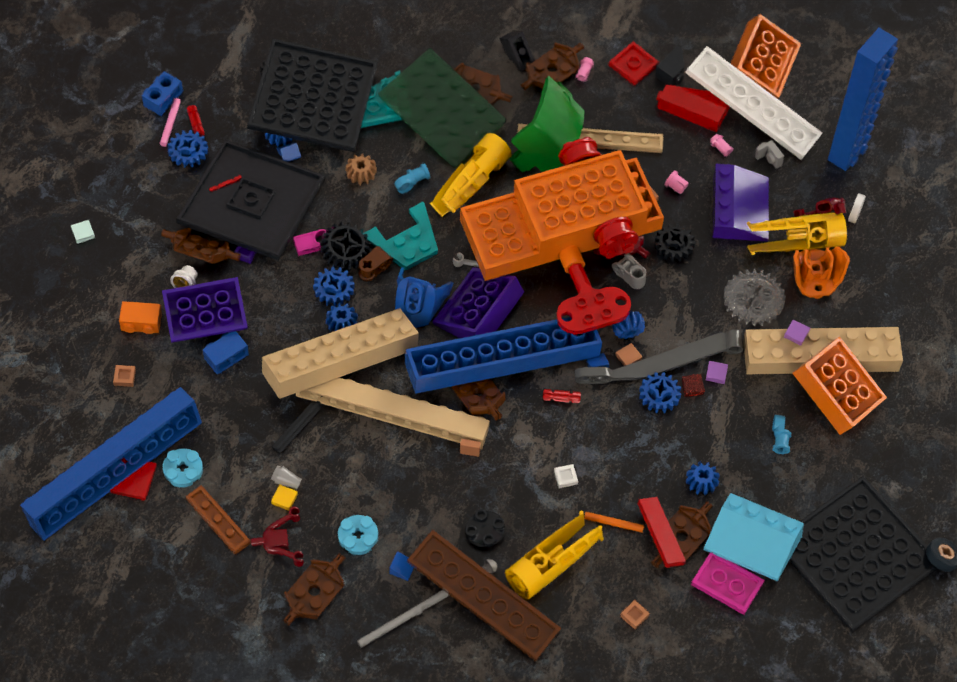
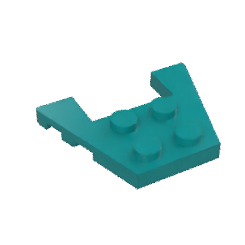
M424 202L409 209L410 215L417 224L398 235L385 240L377 227L362 233L367 234V240L370 241L374 248L380 246L393 258V262L405 268V270L438 254L437 244Z

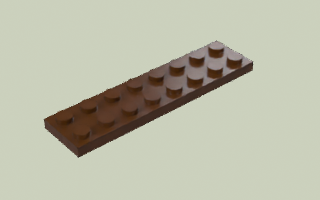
M434 530L427 535L407 559V562L535 661H537L561 630V627Z

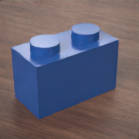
M236 331L223 334L220 339L214 343L207 344L202 349L205 361L217 375L249 355L248 345Z

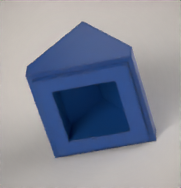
M296 142L277 148L280 157L286 162L301 158Z

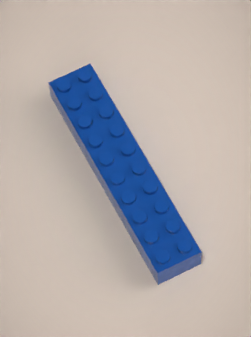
M879 27L857 52L828 156V161L844 171L850 166L853 167L858 161V156L860 154L863 155L868 149L867 143L871 139L870 133L875 126L873 123L878 116L876 112L881 106L879 102L884 96L883 90L888 83L886 79L891 73L889 68L894 63L893 56L898 50L896 47L898 38Z
M566 317L562 318V320L568 322L571 321L572 318ZM556 319L409 348L405 351V366L416 394L600 357L602 341L597 329L583 334H570L560 328Z
M179 387L162 401L156 403L147 412L140 415L135 421L122 428L116 435L107 439L97 449L92 450L86 457L76 462L67 471L58 475L48 485L43 486L33 496L27 498L20 506L30 527L43 541L109 493L116 485L199 426L202 421L195 400ZM125 458L127 463H124L121 459Z

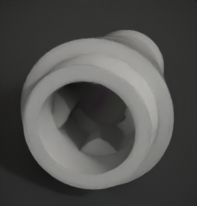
M277 466L271 477L275 484L291 487L296 490L302 481L301 478L284 466Z

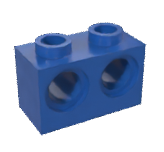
M164 71L155 78L149 88L144 90L142 94L143 105L162 116L172 105L174 98H178L183 92L182 82Z

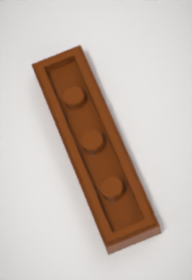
M202 485L185 496L190 505L234 555L251 544L250 539Z

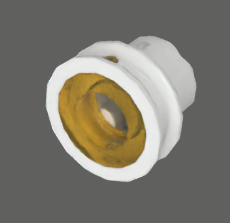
M186 265L181 270H176L174 275L171 276L170 281L174 288L195 285V279L198 274L193 267Z

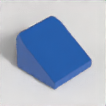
M604 353L600 354V357L586 359L588 367L609 368V362Z
M397 552L390 565L389 572L408 581L414 567L407 562V556Z

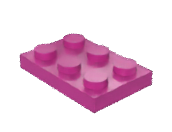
M710 552L691 585L745 615L762 587L764 580L735 563Z

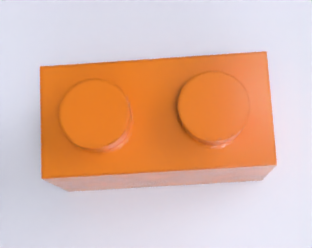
M122 301L119 318L121 331L128 333L144 332L146 334L159 333L162 318L160 304Z

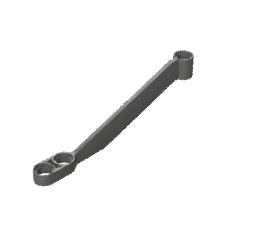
M733 329L725 333H717L615 370L607 367L578 368L574 372L575 382L579 384H603L616 380L647 379V375L654 376L655 372L661 374L720 352L739 354L743 351L741 331Z

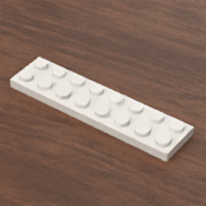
M706 47L685 72L801 160L822 134L821 131L709 47Z

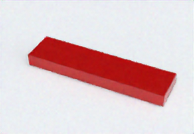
M658 498L639 499L637 504L665 567L684 565L686 560Z

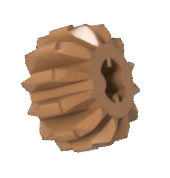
M363 154L360 157L354 155L353 159H349L348 164L345 166L348 179H351L352 183L358 181L359 185L362 182L368 184L369 180H374L377 173L375 161L371 160L370 156L364 157Z

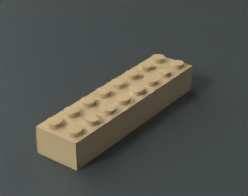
M401 308L263 356L262 374L279 399L405 354L406 349L418 347L419 333Z
M898 327L811 328L802 345L784 338L787 329L746 330L743 339L746 374H792L839 336L867 372H899L903 362Z

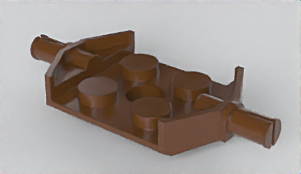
M555 42L554 48L530 65L528 62L526 63V71L529 78L521 84L522 89L527 90L532 85L543 89L545 79L548 76L555 82H562L579 70L577 53L584 49V45L579 42L576 46L570 48ZM555 68L557 71L550 72L548 71V69Z
M463 62L450 73L438 70L436 75L437 78L444 79L448 83L450 98L484 110H488L500 100L510 103L513 97L501 91L499 75L495 76L464 65ZM478 84L480 89L477 92H472L470 87Z
M191 228L181 229L177 232L164 229L161 233L162 237L171 239L174 251L213 264L228 258L239 261L241 254L229 249L228 242L225 241L222 245L217 241L207 240L199 235H192Z
M491 379L451 386L472 415L492 414L495 420L502 418L498 408L506 400L505 392L502 394Z
M708 501L700 509L680 505L679 510L668 521L686 561L712 531L706 514L713 508V505L709 504ZM680 533L685 534L687 539L680 541L676 535ZM659 551L656 558L651 561L652 565H655L656 568L663 562Z
M338 553L332 562L311 560V565L290 590L284 592L285 599L290 607V612L283 619L284 623L290 626L296 617L317 619L344 587V581L338 571V566L345 560L343 555L341 556ZM312 588H318L320 593L312 596L309 594V591Z

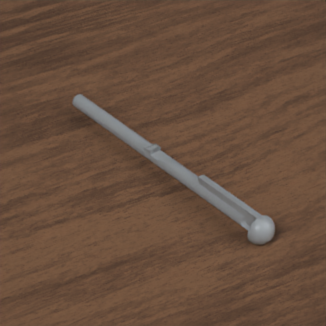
M492 559L485 560L486 565L482 566V568L490 574H494L497 570L496 562ZM442 590L359 639L357 641L361 648L412 617L422 614L423 610L448 597L449 594Z

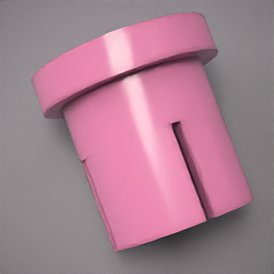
M675 170L668 177L664 185L682 194L689 182L679 176Z

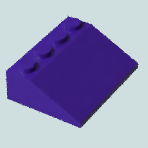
M716 164L713 175V238L768 241L769 231H751L747 222L754 224L769 221V177L736 165Z
M473 267L432 322L434 325L458 338L495 332L523 295L524 290L515 276L504 275L485 281L481 270Z
M238 277L162 290L171 343L248 329Z

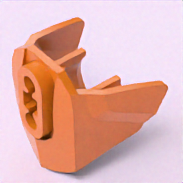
M839 246L834 247L832 250L826 248L825 251L806 249L799 252V250H795L793 260L796 284L800 292L809 298L819 299L823 296H830L845 277L850 262L848 254Z

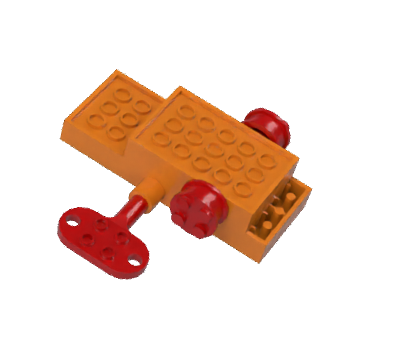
M591 137L566 142L563 145V149L558 157L560 163L565 166L514 180L513 193L460 208L461 224L485 281L560 259L565 272L570 274L578 295L564 300L558 306L556 318L562 330L575 335L619 323L626 319L631 309L630 297L622 289L616 287L592 288L584 270L585 262L581 253L599 248L600 254L607 259L623 253H630L634 250V246L639 240L638 236L661 230L664 216L637 157L625 160L621 150L602 155L597 151V143ZM621 299L624 300L626 304L618 305L616 301ZM567 315L570 316L572 320L566 322L562 320V317Z

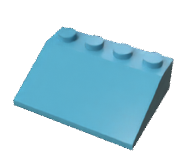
M730 493L720 510L704 550L778 581L802 538L804 523Z

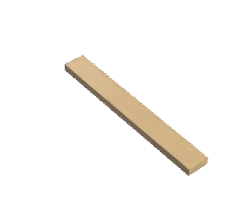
M518 124V132L528 124ZM582 128L579 138L591 137V139L596 141L598 148L655 153H662L663 134Z

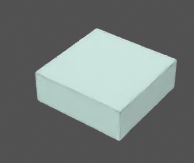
M89 220L71 225L77 244L95 238Z

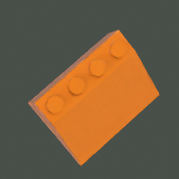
M759 14L748 22L731 65L778 99L801 43Z
M840 336L792 373L840 435L854 427L887 398Z

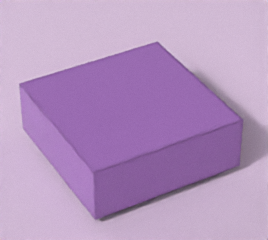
M792 320L784 338L802 345L810 331V327Z
M709 361L706 381L725 384L728 364Z

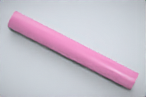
M178 98L173 100L162 134L160 145L163 147L167 146L181 100Z

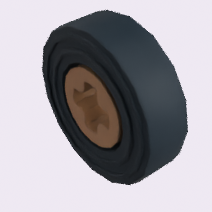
M945 538L933 539L926 549L929 561L942 571L951 572L957 568V546Z

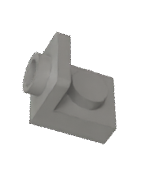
M773 140L767 143L763 142L757 147L755 154L757 160L766 156L767 161L773 164L776 169L782 166L784 155Z

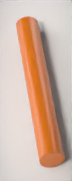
M585 512V520L643 533L644 525Z

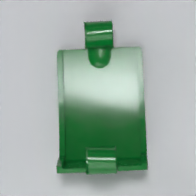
M550 76L545 79L541 99L532 122L511 139L512 144L518 150L513 153L510 162L521 172L529 171L534 166L541 172L561 167L563 164L560 163L558 155L563 149V145L566 142H573L580 138L584 122V109L573 100L572 93L561 82H555Z

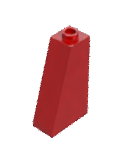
M666 85L663 91H659L656 98L658 100V109L716 133L730 109L729 105L710 91Z

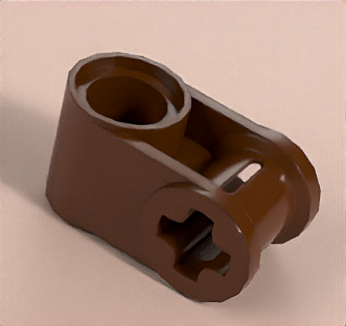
M380 246L375 247L367 256L360 260L359 278L366 282L373 280L392 264L393 258Z

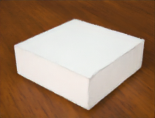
M573 464L554 468L558 488L578 485Z

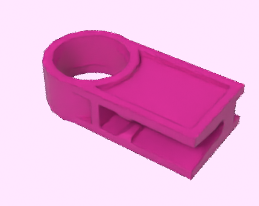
M320 229L294 236L293 242L298 256L320 251L322 246H320L316 239L322 236L323 233H326V230Z

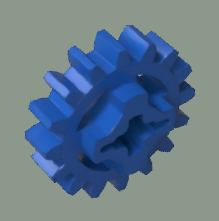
M183 130L182 135L176 133V138L171 137V143H168V154L171 156V161H176L177 166L182 163L184 168H186L187 164L193 167L195 162L199 165L200 159L205 160V154H208V145L204 136L200 137L199 132L193 134L192 130L189 133Z
M332 267L331 271L325 268L324 274L319 272L318 278H314L313 289L315 297H319L320 302L325 300L327 306L330 302L334 306L337 305V302L343 305V300L349 301L350 295L354 294L353 277L348 275V271L342 272L341 267L338 270Z
M655 372L654 377L647 375V380H642V386L639 389V392H641L639 399H643V406L649 405L648 410L655 408V413H658L659 409H662L663 413H666V408L672 411L674 405H678L681 398V386H677L678 380L672 381V375L665 377V372H663L659 376Z

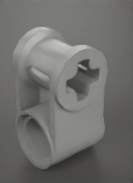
M625 254L623 259L612 264L614 272L633 289H641L645 286L646 269L631 254Z

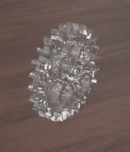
M746 269L745 274L739 271L738 277L733 275L732 280H728L723 299H725L724 305L728 306L727 312L733 311L732 317L739 316L738 322L744 319L745 325L752 321L753 326H755L756 322L763 326L764 320L769 324L771 318L776 320L777 314H781L785 304V290L780 289L781 283H776V277L770 279L771 273L765 276L763 275V270L757 273L756 269H754L753 273H750ZM760 286H763V287L759 290L758 296H755L756 293H757L758 288H759ZM753 299L751 306L748 309H746V307L750 304V300Z

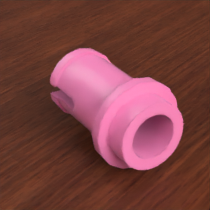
M585 57L580 61V68L576 74L578 80H587L590 69L594 66L592 59Z
M716 134L711 138V146L716 147L724 156L727 157L733 151V148L723 139L722 135Z

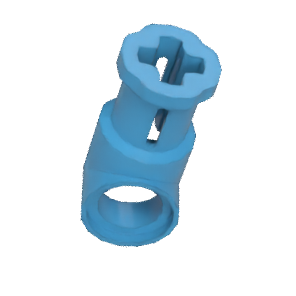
M423 163L421 167L407 170V174L398 178L394 185L399 193H407L416 182L425 178L430 179L429 170Z
M775 414L772 431L776 438L773 451L777 454H787L790 452L789 439L791 438V432L784 429L785 416Z

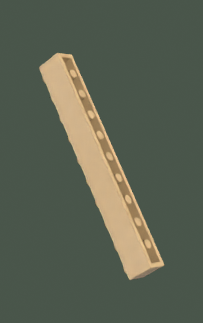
M336 378L296 393V397L315 402L320 401L324 405L457 443H461V439L480 441V449L483 448L489 430L490 420H486L484 417L472 416L464 411H455L448 409L446 406L430 404L425 400L419 401L407 395H398L389 390L374 388L369 384L356 383L351 379Z

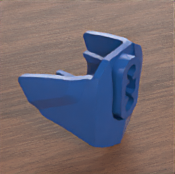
M401 267L397 278L398 287L395 310L401 308L415 328L428 325L444 300L450 295L453 282L450 281L436 288V284L433 283L431 285L429 282L410 276L403 278L405 268Z

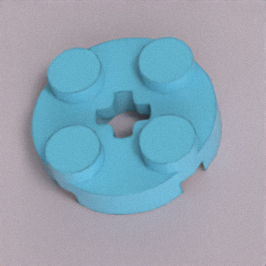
M171 450L163 462L164 476L173 486L189 487L202 476V460L194 450ZM185 464L188 468H185L183 472L180 471L178 467Z
M350 516L342 520L338 530V540L341 547L348 550L349 553L353 555L366 554L372 550L371 548L378 541V529L369 516ZM356 531L363 533L360 539L353 536Z

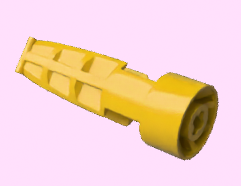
M487 133L474 147V155L465 165L462 163L439 190L434 200L430 202V205L441 217L450 210L455 213L458 208L466 203L488 181V175L492 170L498 171L512 155L508 144L502 138L492 133Z
M843 213L804 215L772 221L767 220L754 224L747 222L751 231L787 229V240L748 245L747 248L752 255L755 252H789L794 250L845 246L847 241V228Z
M580 511V516L551 534L505 570L508 583L520 597L529 600L574 564L599 539L603 541L602 526L593 529L564 550L562 545L585 526L584 513Z

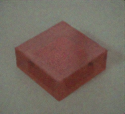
M701 374L682 376L685 397L704 395L705 389Z

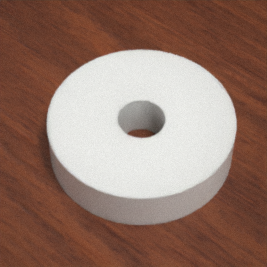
M858 194L848 219L849 222L856 223L866 198L865 195Z

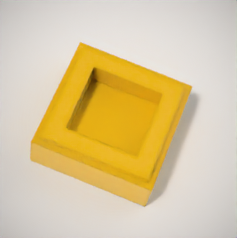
M279 484L271 504L289 511L298 495V491Z

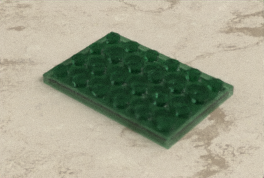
M431 48L378 93V96L454 169L474 152V147L487 133L494 134L507 120Z

